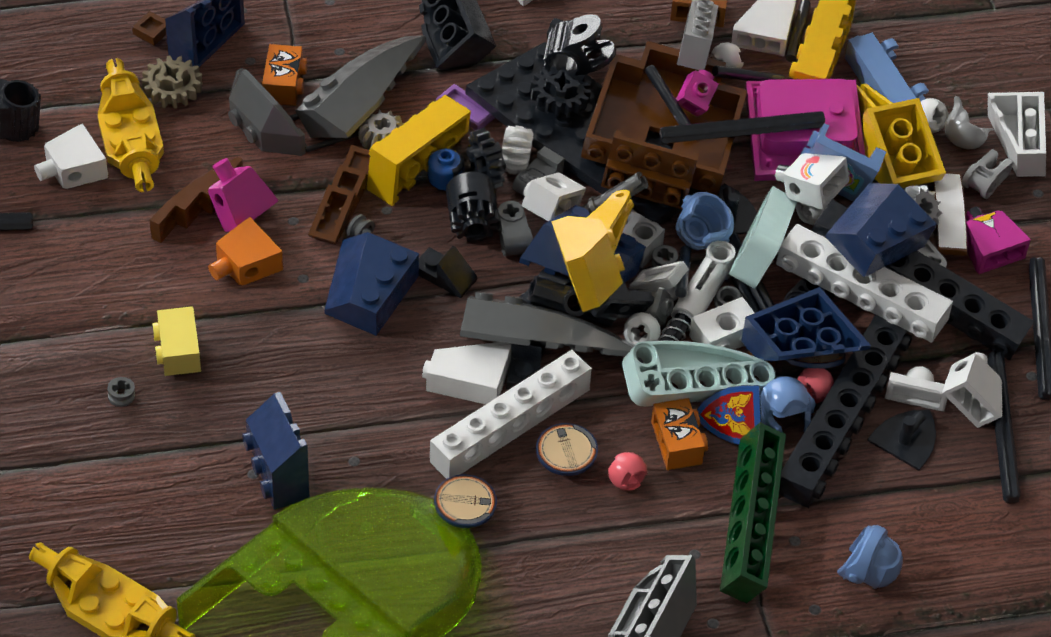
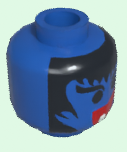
M448 148L433 152L429 156L427 169L428 180L432 186L446 191L449 181L455 176L464 173L465 170L463 156L459 152Z

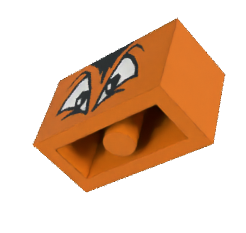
M269 44L262 86L279 104L296 106L298 94L303 95L304 78H301V75H306L307 58H303L301 46Z
M689 398L653 404L651 423L666 469L672 470L701 465L704 452L708 451V441L705 433H700L699 414L697 409H692Z

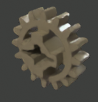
M167 56V61L164 62L158 58L156 59L157 65L149 63L148 71L142 72V90L145 91L147 98H152V104H156L159 101L162 102V108H165L168 104H172L173 108H177L180 102L186 106L188 105L187 99L196 100V93L202 92V73H199V66L192 67V60H188L185 63L182 62L181 56L176 60H172L171 56Z

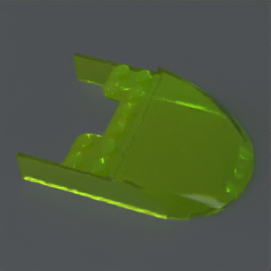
M342 489L309 497L273 515L272 524L180 595L176 601L179 626L187 629L244 582H248L259 593L266 596L277 595L294 582L337 620L323 632L322 637H444L465 617L476 599V593L481 582V557L475 538L469 528L456 527L444 521L438 515L434 506V499L399 489Z

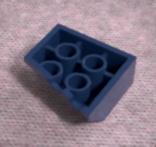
M200 0L166 18L168 55L171 56L172 60H176L181 56L184 63L192 60V67L197 65L200 67L245 24L243 0Z
M869 183L827 232L825 237L863 277H866L925 247L937 223L899 184Z
M575 205L543 224L521 256L519 263L529 266L533 262L544 266L545 273L555 275L558 272L569 276L551 221L566 216L587 218L591 213L587 209ZM622 233L614 255L619 253L625 270L621 271L620 274L625 283L637 275L646 246L636 241L634 237Z
M369 232L342 240L324 310L325 314L377 336L418 278L419 253Z
M820 287L746 316L741 340L754 357L764 361L787 360L871 349L869 342Z
M277 392L246 419L247 432L242 433L246 451L252 450L254 456L251 457L255 475L261 474L263 480L260 481L264 499L270 498L274 510L310 500L307 443L305 439L300 438V429L297 423L293 424L291 412L281 392Z

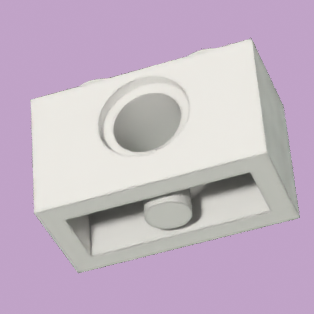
M557 172L531 180L524 189L523 195L525 197L521 206L550 221L571 207L579 206L586 187Z
M740 297L692 317L689 336L696 343L735 350L745 346L741 342L745 317L754 314V311L745 299Z

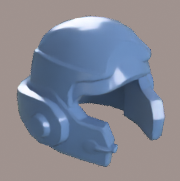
M697 192L693 195H687L683 199L681 206L683 210L675 227L677 235L687 246L694 250H702L715 241H730L729 237L734 230V219L731 210L722 199L707 192Z
M789 376L779 377L770 381L760 391L761 423L782 432L781 426L775 422L773 415L778 418H784L802 413L804 432L806 431L811 422V414L814 413L816 402L800 381Z
M879 525L867 526L849 548L852 554L842 567L838 569L837 573L844 580L846 579L856 584L866 583L872 586L873 589L886 587L900 574L903 564L902 552L899 545L888 537V531L884 527Z

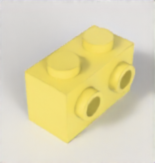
M193 306L157 310L158 323H152L154 341H161V346L155 347L157 365H164L165 376L201 372Z

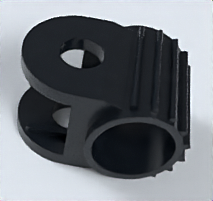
M593 14L584 15L572 20L556 23L555 27H551L545 48L543 67H546L548 72L551 70V66H554L557 70L566 67V71L569 72L576 70V76L585 75L607 66L614 59L617 50L614 43L610 40H596L603 28L600 18ZM601 53L598 57L590 59L594 54Z
M0 79V139L21 142L29 140L32 136L35 137V132L39 131L41 94H38L39 89H36L33 84L22 80L8 81Z

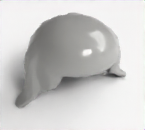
M955 96L953 110L948 115L945 123V134L959 148H979L987 140L988 133L994 129L979 128L969 122V115L963 108L960 97Z

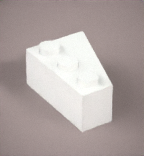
M1044 92L988 93V118L1007 157L1014 161L1013 169L1016 176H1046Z

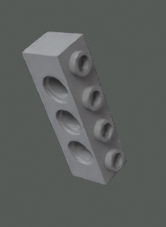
M692 0L677 65L696 70L705 69L719 6L715 5L713 1Z

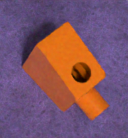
M249 217L217 241V261L208 266L215 280H219L229 274L238 285L243 286L282 271V250Z

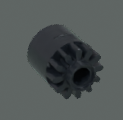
M466 172L452 178L446 186L451 232L456 233L458 239L465 236L467 242L472 240L483 241V238L486 236L492 237L493 230H499L500 221L495 184L492 178L480 172Z

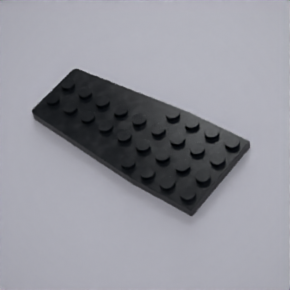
M546 42L466 85L465 94L506 127L522 126L526 129H531L533 132L532 146L538 151L544 146L565 158L564 169L601 194L609 190L601 187L606 164L581 158L585 136L603 86L585 74L584 82H590V101L586 109L581 108L580 114L571 111L570 117H567L564 113L555 116L553 111L545 113L544 106L537 108L536 101L530 99V87L534 75L540 74L541 69L547 70L546 67H543ZM648 131L645 142L672 149L667 144H663L653 131ZM690 188L688 195L703 191ZM636 196L630 198L634 204L632 209L659 225L682 211L679 208Z

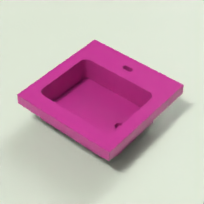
M780 79L746 81L748 118L822 111L825 116V124L829 125L826 137L865 155L856 80ZM821 128L750 135L754 181L776 180L775 173L778 165L791 166L800 156L804 147L810 148L807 146V143L813 131L819 132Z

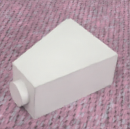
M757 0L734 25L731 43L739 48L784 56L797 0Z
M495 342L435 349L431 361L426 360L423 368L422 378H426V391L481 404L491 402L501 394L510 367L512 344Z

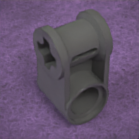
M516 201L503 202L498 208L500 219L498 233L503 256L521 255L533 240L524 208Z

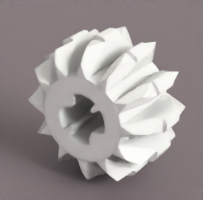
M508 126L506 128L502 145V155L506 163V170L504 171L517 175V173L527 169L533 141L531 129H526L522 126Z

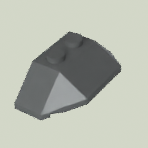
M238 69L229 97L230 111L228 116L232 124L239 126L250 143H255L261 151L297 156L306 154L305 134L302 130L296 127L292 118L247 69Z
M666 555L660 561L661 565L651 570L633 588L608 637H681L697 606L696 562L693 555Z

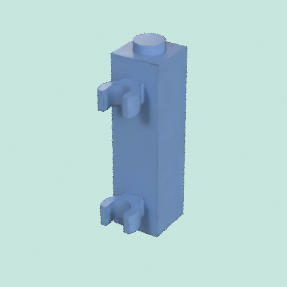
M872 32L848 39L845 59L861 84L867 83L892 103L919 98L920 102L925 100L923 94L929 92L925 84L918 83L910 89L891 61L897 57L893 49L899 47L893 38L887 39L880 44Z

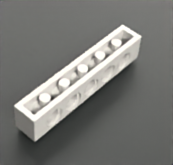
M796 224L790 231L778 251L776 265L784 270L792 272L808 280L810 283L818 285L834 293L836 296L844 298L860 306L862 309L886 319L889 323L895 324L931 343L949 319L952 300L885 267L863 277L827 238L799 224Z
M570 350L431 439L430 463L446 479L462 474L590 390L591 367L573 350Z

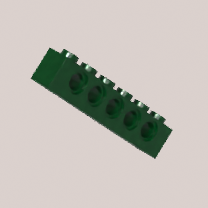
M761 422L740 439L720 592L746 604L768 587L786 434Z

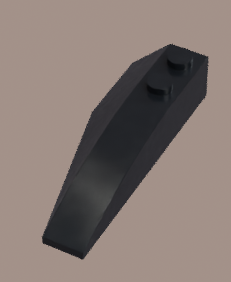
M422 0V3L419 5L420 14L424 16V24L421 25L422 33L427 39L426 43L437 69L445 70L478 64L496 47L476 0Z

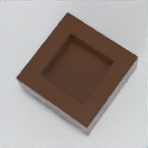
M149 11L132 26L133 35L154 46L167 34L165 19Z

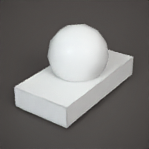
M684 261L644 269L630 284L629 289L657 292L658 287H662L668 291L673 301L678 298L675 295L676 284L689 269Z
M919 366L910 369L906 375L890 373L885 399L938 411H944L947 397L942 393L945 384L934 382V376L929 369Z

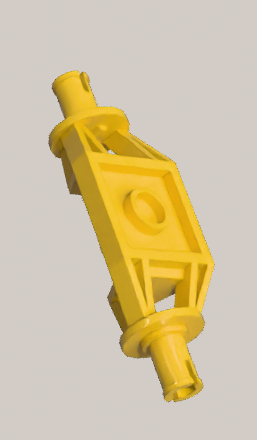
M115 58L117 67L114 66L113 59L106 63L108 75L101 81L102 97L97 114L107 161L109 164L120 169L123 175L134 179L137 191L144 192L142 183H145L148 192L154 187L151 174L159 167V160L164 154L154 107L140 88L138 77L124 69V63L121 59Z
M42 542L36 544L39 550L35 547L32 548L29 559L48 570L46 582L48 586L54 588L67 616L101 637H196L195 634L175 624L177 619L176 608L167 606L157 594L107 564L79 555L78 550L74 547H67L59 554L45 546ZM68 579L72 581L70 589L65 584ZM141 623L149 626L148 631L136 629Z

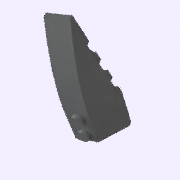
M425 35L404 36L383 43L364 52L346 63L331 76L323 79L320 82V87L303 99V103L295 110L310 138H349L385 100L383 93L386 90L393 89L396 84L394 81L395 76L402 75L407 69L405 62L413 60L427 40Z
M476 292L475 296L467 298L460 331L461 337L526 346L537 341L540 342V345L545 346V348L557 349L563 348L566 345L570 346L569 349L574 351L593 352L594 349L599 350L600 354L625 357L634 347L618 335L580 318L560 311L522 303L523 298L505 296V300L493 299V294L486 292Z

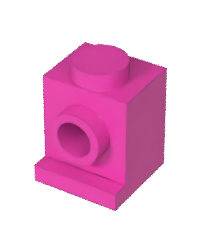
M695 70L687 75L676 98L681 108L697 117L707 112L709 103L719 85L713 81V74L706 70ZM698 87L701 88V89H703L704 92L701 93V92L698 90Z

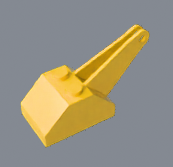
M867 83L861 84L860 87L857 85L859 109L863 117L865 156L870 158L876 147L886 151L879 172L874 179L881 184H899L902 188L942 180L946 171L920 99L915 98L892 103Z
M628 190L614 192L587 218L566 216L551 221L582 312L600 307L623 284L620 272L624 271L625 268L620 254L614 255L628 216L634 206L632 199H630V191Z

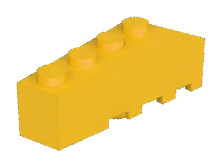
M856 0L819 1L817 8L814 10L811 25H808L806 29L805 42L799 46L796 56L798 61L793 62L791 65L789 78L831 79L852 26Z
M444 95L437 101L431 102L427 108L417 115H413L402 126L393 129L381 141L375 142L369 151L367 190L393 206L399 200L397 194L403 188L409 191L416 184L414 178L422 170L427 172L429 156L433 152L444 148L451 149L468 132L471 111L449 96Z

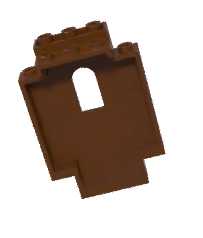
M647 41L641 61L618 54L611 61L585 136L581 158L606 164L601 187L611 189L635 173L641 172V177L645 176L648 181V188L633 196L683 210L681 207L683 199L689 194L690 188L714 195L719 194L734 137L674 143L672 149L645 142L649 130L660 133L661 127L679 125L645 73V69L650 65H654L675 99L687 75L696 70L677 65L679 49ZM707 58L704 70L712 74V69L715 65L726 67V62ZM714 76L713 81L719 85L709 103L707 112L697 117L683 108L682 110L691 124L740 119L747 90L721 83L722 77ZM698 87V90L703 93L704 90Z

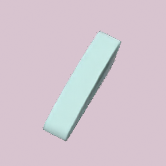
M774 186L771 187L743 240L729 275L754 289L756 288L781 247L797 201L789 199L786 193Z
M639 342L624 357L622 362L629 396L635 404L644 407L653 406L655 403L689 398L690 402L705 401L716 392L732 386L760 385L761 391L764 386L775 379L773 366L762 359L733 349L696 342ZM637 357L641 358V359L643 360L644 364L641 363V362L637 359ZM699 380L703 381L706 387L703 386ZM671 382L676 384L678 386V389H676Z

